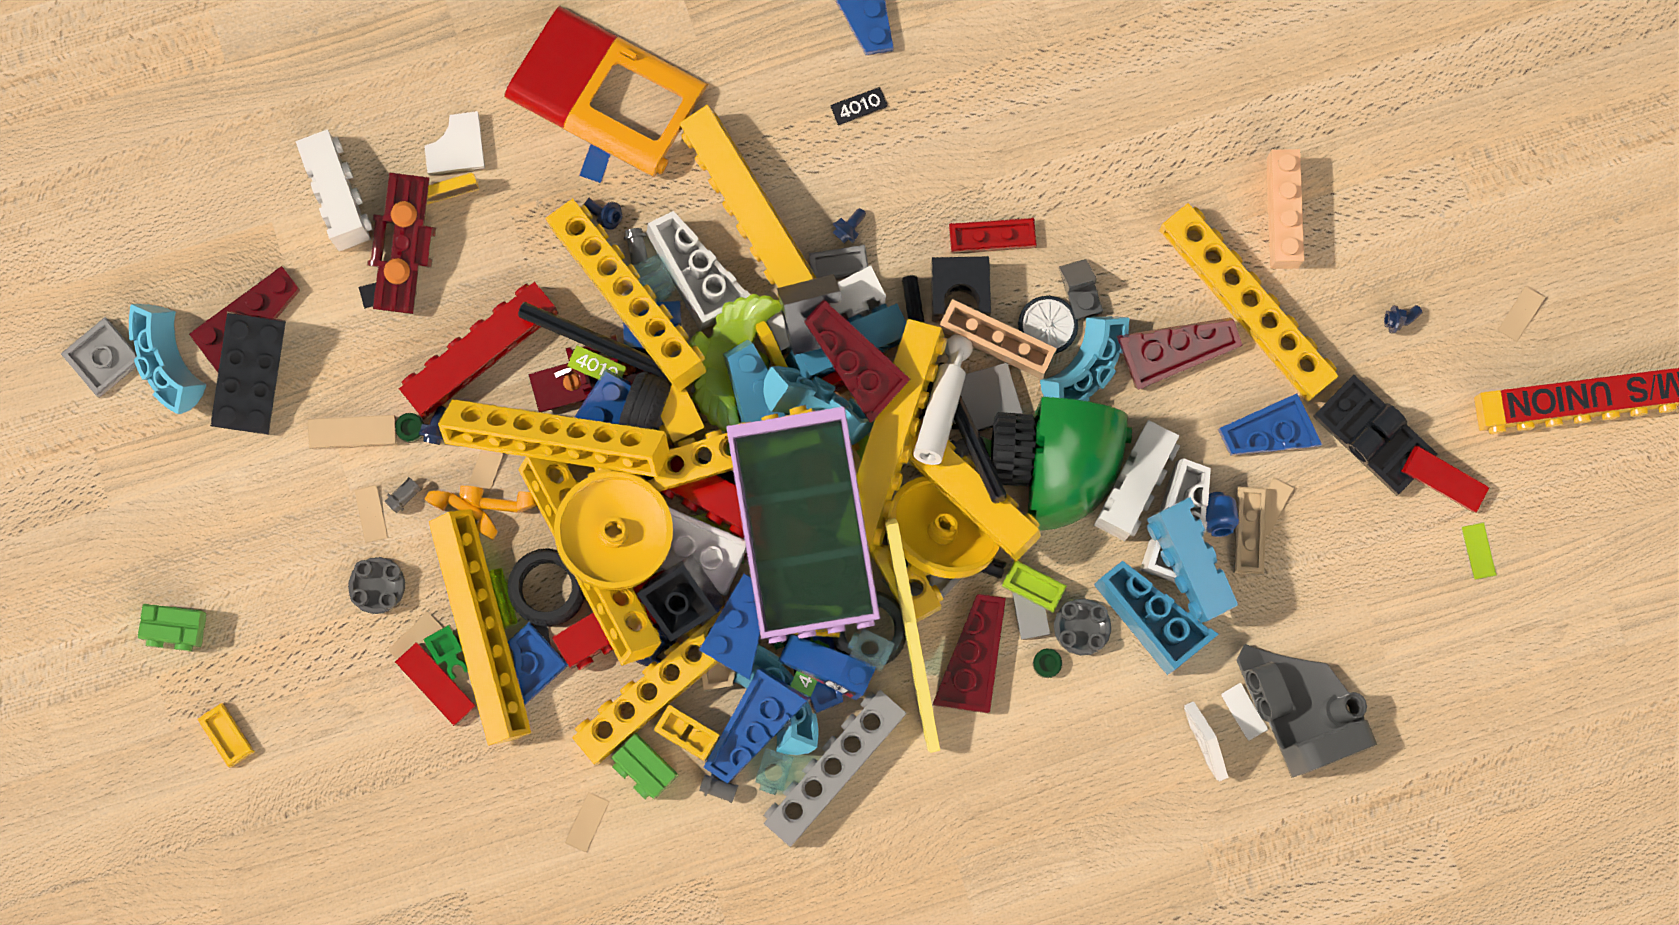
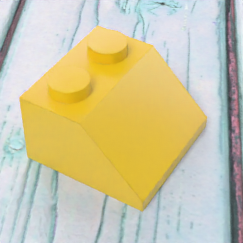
M672 384L661 414L663 425L659 426L660 431H665L668 446L673 445L674 448H678L677 442L694 438L695 442L706 438V430L686 388L678 392Z

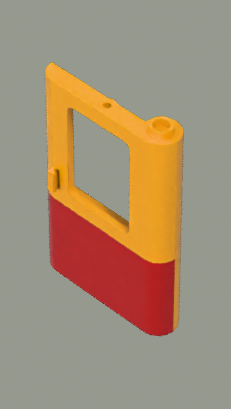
M558 6L509 82L504 97L642 172L655 177L657 173L662 175L668 165L669 160L666 159V155L682 129L679 123L690 116L708 84L572 11ZM614 65H622L682 98L680 106L658 140H651L590 106L591 101Z

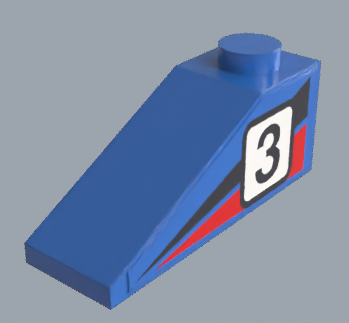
M792 634L789 636L778 659L779 662L854 700L864 695L875 671L874 668L848 655L803 638H798Z

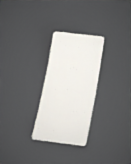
M1241 683L1221 694L1248 740L1268 730Z

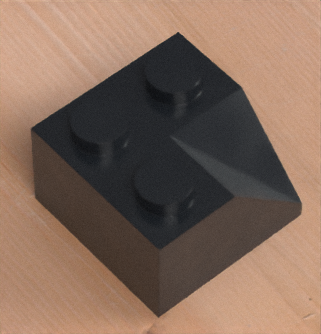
M693 554L645 583L637 593L670 642L717 614L725 603V600Z

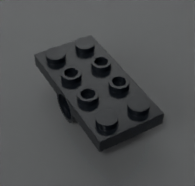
M227 311L210 427L269 435L286 320Z
M1355 375L1313 416L1396 496L1414 480V478L1401 472L1414 446H1419L1434 456L1438 455L1407 425L1406 418L1398 409L1391 404H1385Z

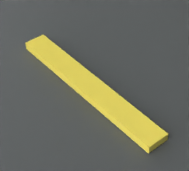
M896 518L887 519L884 523L925 742L930 753L940 751L899 525Z

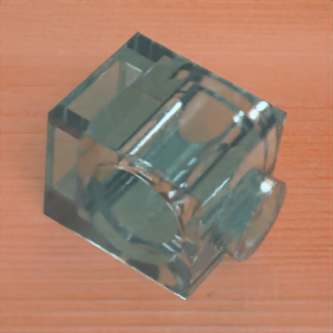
M659 254L634 266L641 277L638 279L642 286L648 284L657 298L654 300L661 302L672 295L671 292L675 290V285Z
M863 628L860 634L854 633L847 648L852 650L850 657L882 673L895 643ZM871 641L877 645L878 653L875 656L867 657L862 653L861 646L865 642Z
M766 748L755 783L760 784L759 790L776 795L777 790L784 792L794 757ZM778 765L782 769L781 778L777 781L768 780L765 776L767 767Z

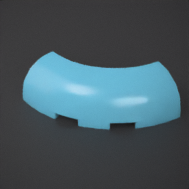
M131 304L129 312V340H134L137 355L134 358V362L142 380L148 381L154 390L153 396L169 410L176 414L190 411L203 396L207 384L200 381L190 372L180 356L174 331L176 311L150 304Z
M1087 317L1084 339L1075 358L1058 374L1040 380L1043 396L1089 401V397L1100 388L1103 389L1116 372L1114 367L1120 353L1123 354L1117 336L1129 333V317Z
M771 366L764 380L763 393L765 402L771 412L790 415V409L806 405L807 409L812 408L815 411L845 407L851 446L863 439L872 430L874 421L872 423L868 421L853 398L847 401L834 392L835 386L816 376L813 380L799 376L800 371L797 369L781 366ZM840 426L820 429L842 449L844 448Z
M758 645L751 680L759 668H764L788 685H791L794 677L782 665L783 663L778 661V656ZM736 672L735 683L747 689L751 680ZM809 702L776 734V752L787 755H803L817 748L816 713H812Z

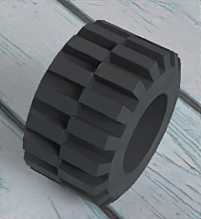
M997 412L994 418L991 461L1002 485L1028 487L1032 481L1036 444V421L1033 414Z

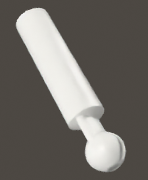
M954 334L947 340L945 353L948 356V362L938 367L913 453L918 461L925 464L937 465L942 461L966 377L965 371L960 368L961 363L973 352L972 342L961 335Z

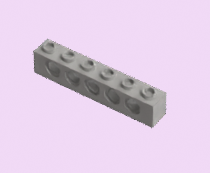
M881 690L876 695L872 691L860 704L864 709L856 717L854 714H851L841 727L845 731L838 739L832 736L822 747V750L825 751L824 755L818 761L813 758L802 770L806 774L799 783L794 780L783 792L786 796L780 805L774 802L763 815L767 818L764 825L790 848L907 714ZM867 715L877 716L880 720L879 728L873 731L866 729L863 725L864 718ZM848 737H856L860 740L861 748L857 752L850 753L844 748V741ZM837 759L842 765L841 771L836 775L828 774L824 768L826 761ZM817 781L822 785V793L818 797H810L806 794L805 786L808 782ZM798 803L802 806L803 814L799 819L792 820L787 817L786 808L789 804Z

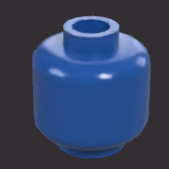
M1223 492L1209 494L1208 506L1206 507V531L1211 533L1212 536H1227L1233 533L1234 528L1239 524L1236 501L1231 496L1224 495Z

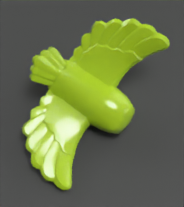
M752 294L747 298L739 297L734 302L724 303L722 313L716 317L717 324L713 328L712 336L706 337L702 332L697 331L689 342L691 348L696 345L706 358L702 363L707 371L695 381L694 388L696 391L692 399L695 403L699 404L700 412L707 415L709 423L717 425L724 432H727L726 426L740 424L737 414L734 391L732 390L723 354L746 340L753 343L757 335L755 325L762 321L767 323L771 317L782 311L780 301L774 300L770 296ZM758 351L765 366L769 370L770 359L765 354Z

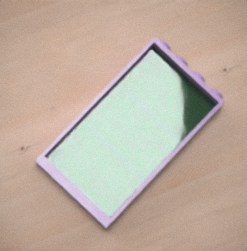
M845 407L726 426L761 639L768 638L769 643L787 641V634L798 633V638L816 636L815 630L827 628L829 634L846 631L845 625L857 623V629L875 626L874 620L880 619Z

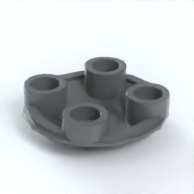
M382 557L369 558L357 562L348 582L350 600L360 610L370 614L386 613L395 608L402 600L405 591V577L400 567L392 560Z
M1074 599L1066 602L1056 614L1054 621V632L1059 644L1069 653L1079 656L1092 655L1100 651L1109 641L1112 630L1111 620L1106 607L1088 599Z

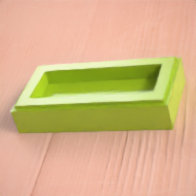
M1014 560L1001 587L1054 613L1067 586Z

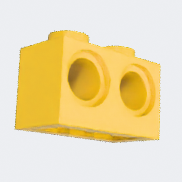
M668 705L654 728L656 733L704 762L707 761L720 738V735L671 705Z

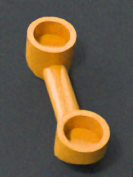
M460 486V497L479 509L520 513L537 506L531 492L520 491L517 495V501L484 498L483 488Z
M429 491L424 498L426 502L442 511L446 509L448 504L458 510L472 509L474 519L477 520L476 527L478 532L491 540H494L498 533L497 528L488 514L454 493Z

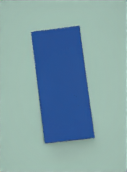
M590 144L579 176L601 183L611 154Z

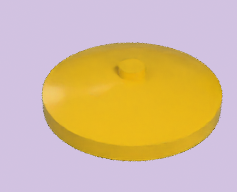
M623 472L599 473L576 484L562 500L554 523L555 544L566 568L582 582L605 590L627 589L649 579L666 560L673 538L672 517L664 498L645 480Z
M924 476L915 478L903 485L892 500L894 502L893 511L890 518L887 519L896 518L899 525L904 558L916 568L937 577L964 578L979 573L994 559L1000 546Z

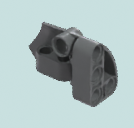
M1247 644L1243 645L1236 661L1258 714L1264 721L1270 724L1291 778L1377 745L1370 725L1363 716L1367 711L1366 700L1359 693H1349L1327 663L1291 658L1260 650Z

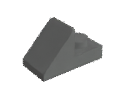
M1087 259L1059 266L1075 320L1102 314L1103 309L1095 286L1097 279Z

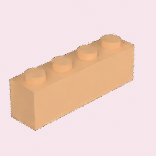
M1300 149L1271 150L1266 158L1270 269H1299L1304 262Z
M953 299L940 323L944 334L949 336L954 334L961 335L970 340L974 348L1040 379H1044L1057 348Z

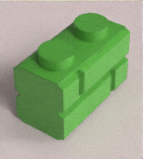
M143 604L138 639L146 641L145 646L163 648L164 643L175 644V650L192 652L193 647L202 646L207 615L200 610Z
M637 733L612 756V759L616 762L612 766L614 770L624 779L629 775L637 783L633 788L645 800L649 796L655 800L679 775Z

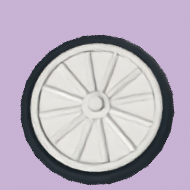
M1050 295L1040 296L1028 302L1022 309L1018 320V330L1057 348V354L1067 349L1074 342L1078 332V320H1075L1071 305L1065 300Z

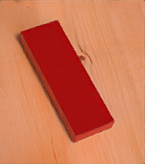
M1034 218L949 224L951 254L1036 248L1037 246Z
M1414 446L1401 471L1473 513H1477L1490 488L1419 446Z
M417 642L395 661L453 726H456L476 707Z

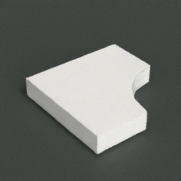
M478 111L450 115L449 126L444 135L435 143L425 145L427 173L429 176L485 169Z
M1195 702L1186 704L1184 710L1187 720L1198 741L1206 764L1216 780L1222 781L1228 778L1216 735Z

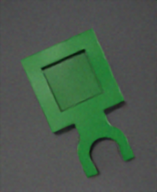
M450 624L423 639L437 665L446 661L448 665L447 672L451 680L456 678L453 672L454 665L462 666L465 673L468 671L466 662L457 656L463 650Z

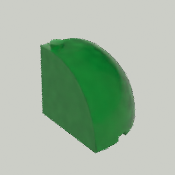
M1041 397L1034 414L1036 421L1035 459L1028 498V513L1040 524L1039 530L1057 529L1079 521L1094 511L1110 493L1121 470L1126 443L1131 444L1132 426H1128V415L1124 411L1094 402Z

